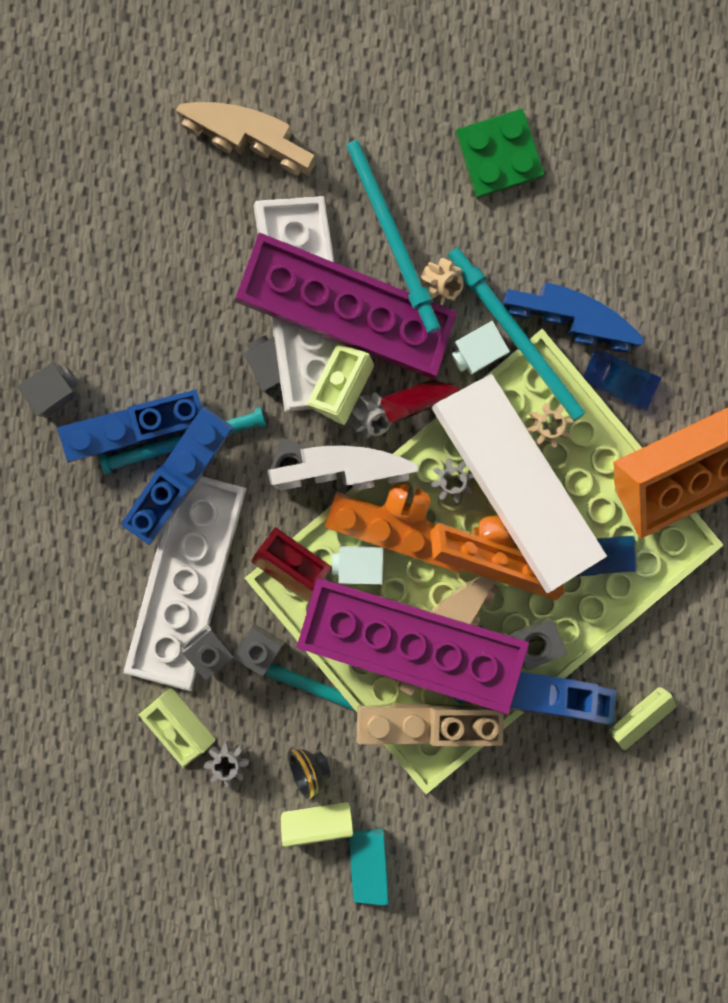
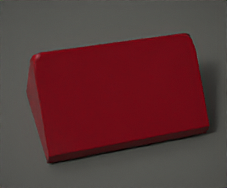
M429 380L383 397L381 404L389 423H396L431 409L436 403L461 389L440 381Z
M274 527L251 560L255 566L307 602L311 600L317 578L325 579L332 570L331 565L277 527Z

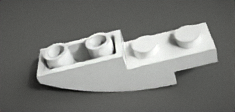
M319 446L300 449L303 461L301 464L268 470L270 484H279L280 490L301 487L300 480L312 477L315 478V483L336 480V473L341 472L343 484L353 485V490L355 491L375 487L374 480L388 478V484L410 480L408 473L418 472L417 464L407 459L380 450L353 446Z

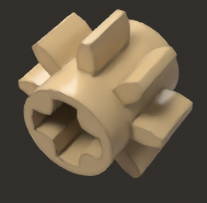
M444 258L440 259L438 265L429 262L420 276L422 286L428 288L433 302L439 305L444 304L445 298L454 301L463 289V278L461 276L463 270L454 266V262Z
M544 403L542 404L543 414L540 415L537 412L529 414L535 422L534 426L529 427L527 430L528 432L535 431L538 436L535 442L537 445L541 444L545 439L549 440V444L553 448L557 447L556 437L560 436L564 439L570 437L569 433L564 430L567 424L573 422V419H565L561 413L564 406L558 407L555 411H550L549 404ZM547 416L550 421L557 422V428L552 430V435L548 429H542V423L547 421Z

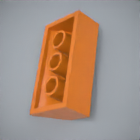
M728 407L613 462L615 491L637 535L641 539L728 496Z

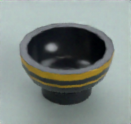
M304 749L289 751L288 763L294 781L301 794L306 799H310L320 791L323 780L331 776L328 762L320 751L313 754Z

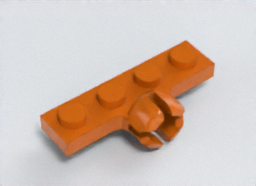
M395 484L391 487L387 500L383 505H377L336 491L324 526L325 528L460 573V568L433 560L431 530L436 524L426 520L431 500L429 495L423 490L416 488L412 502L408 504L405 501L410 485Z
M498 515L483 518L478 523L479 527L473 528V534L438 523L431 530L433 560L553 600H558L565 593L563 584L546 593Z

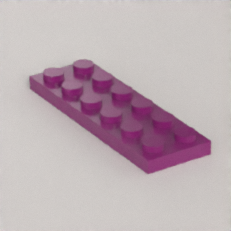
M260 232L256 237L234 302L348 347L369 353V355L431 379L437 376L457 314L454 310L432 302L431 306L441 329L428 334L418 310H413L408 298L409 292Z
M317 578L296 648L508 714L529 642Z

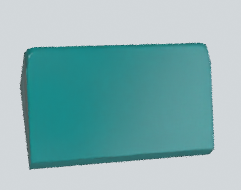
M384 829L353 831L352 837H349L353 902L389 905Z

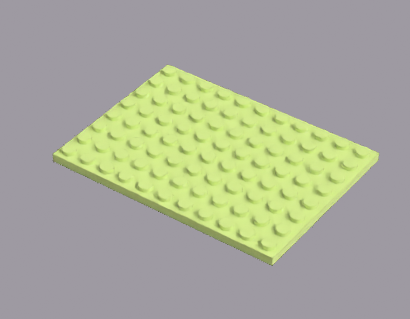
M541 329L530 338V341L586 413L578 420L566 425L564 431L568 432L570 437L568 439L561 438L560 436L556 437L557 447L552 448L549 440L545 439L537 446L607 557L563 584L565 593L558 600L496 581L494 585L499 588L489 605L483 603L476 615L480 617L477 626L482 625L486 629L510 636L509 633L548 617L555 622L567 655L528 671L522 666L521 672L565 679L719 550L723 544L696 512L642 539L637 535L615 491L613 462L642 447L546 332ZM519 349L485 376L487 377L490 374L494 376L526 429L534 426L535 420L529 415L531 412L543 414L542 404L548 403L550 411H555L558 407L562 406ZM563 409L561 413L565 419H572L566 410ZM547 416V421L542 423V429H548L552 435V430L557 428V422L550 421ZM437 417L393 453L417 464L418 472L408 473L410 480L388 484V478L374 480L375 487L355 491L351 488L345 493L377 505H383L393 485L407 484L410 487L405 503L411 504L416 488L423 490L429 495L431 503L426 520L436 525L441 523L473 534L474 527H479L478 523L483 518L498 515L475 478L467 480L466 484L472 490V493L468 494L461 491L458 493L459 502L457 503L454 502L452 494H447L443 500H440L439 495L442 492L440 487H430V484L438 481L439 475L434 473V467L443 471L446 469L445 461L448 458L452 462V467H458L464 461ZM535 431L529 432L533 440L536 442L538 436L536 435ZM465 465L463 469L465 474H472L468 466ZM457 472L451 475L444 474L443 478L447 481L445 487L448 490L452 487H460L461 483L457 480L459 476ZM331 506L292 538L331 566L332 553L339 554L340 546L381 547L325 528ZM383 547L382 584L339 583V575H332V570L325 580L431 611L440 601L457 588L481 575L463 569L458 573ZM257 567L245 577L246 581L298 641L310 601L303 600ZM533 636L528 639L527 653L536 654L540 652L543 648V639L540 636ZM307 652L356 712L357 706H389V703L483 707L467 701L460 704L451 696L425 688L421 691L416 688L411 696L399 689L398 683L400 680ZM510 709L508 714L504 713L503 730L524 712ZM384 744L425 794L429 793L484 747Z

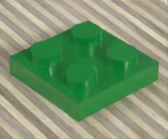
M523 108L456 129L455 135L476 199L543 178L544 172Z

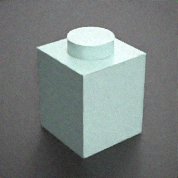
M491 321L455 341L453 344L455 352L451 353L458 369L461 372L467 370L469 376L503 358L510 351L495 324Z
M340 546L339 554L332 553V575H339V583L382 584L383 547Z

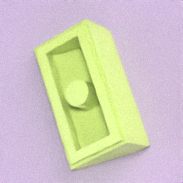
M337 343L307 402V406L337 423L345 425L373 370L374 363L369 353Z
M658 687L613 725L608 733L623 750H627L676 708L673 696L665 689Z
M169 688L139 714L140 718L183 768L204 753L215 742V738L172 688Z
M344 802L283 812L281 815L282 846L291 847L352 837L353 820L350 804Z

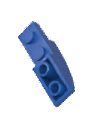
M545 282L541 287L540 295L508 289L504 294L502 304L513 317L529 319L530 314L543 316V322L560 326L564 325L565 321L570 322L567 336L576 337L575 343L586 346H596L597 342L610 344V350L621 353H631V348L636 349L643 345L644 338L618 313L601 302L567 287Z
M197 389L130 406L126 410L57 427L66 461L70 463L100 454L112 453L186 431L202 406Z
M206 406L201 408L163 466L157 469L120 525L150 545L218 455V450L234 427Z
M521 672L510 709L602 725H614L617 690L599 687L597 684Z

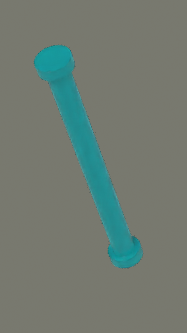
M261 407L255 408L254 413L226 421L234 427L230 434L259 426L260 429L267 427ZM184 434L108 456L107 453L99 455L102 470L105 475L113 473V469L170 453Z

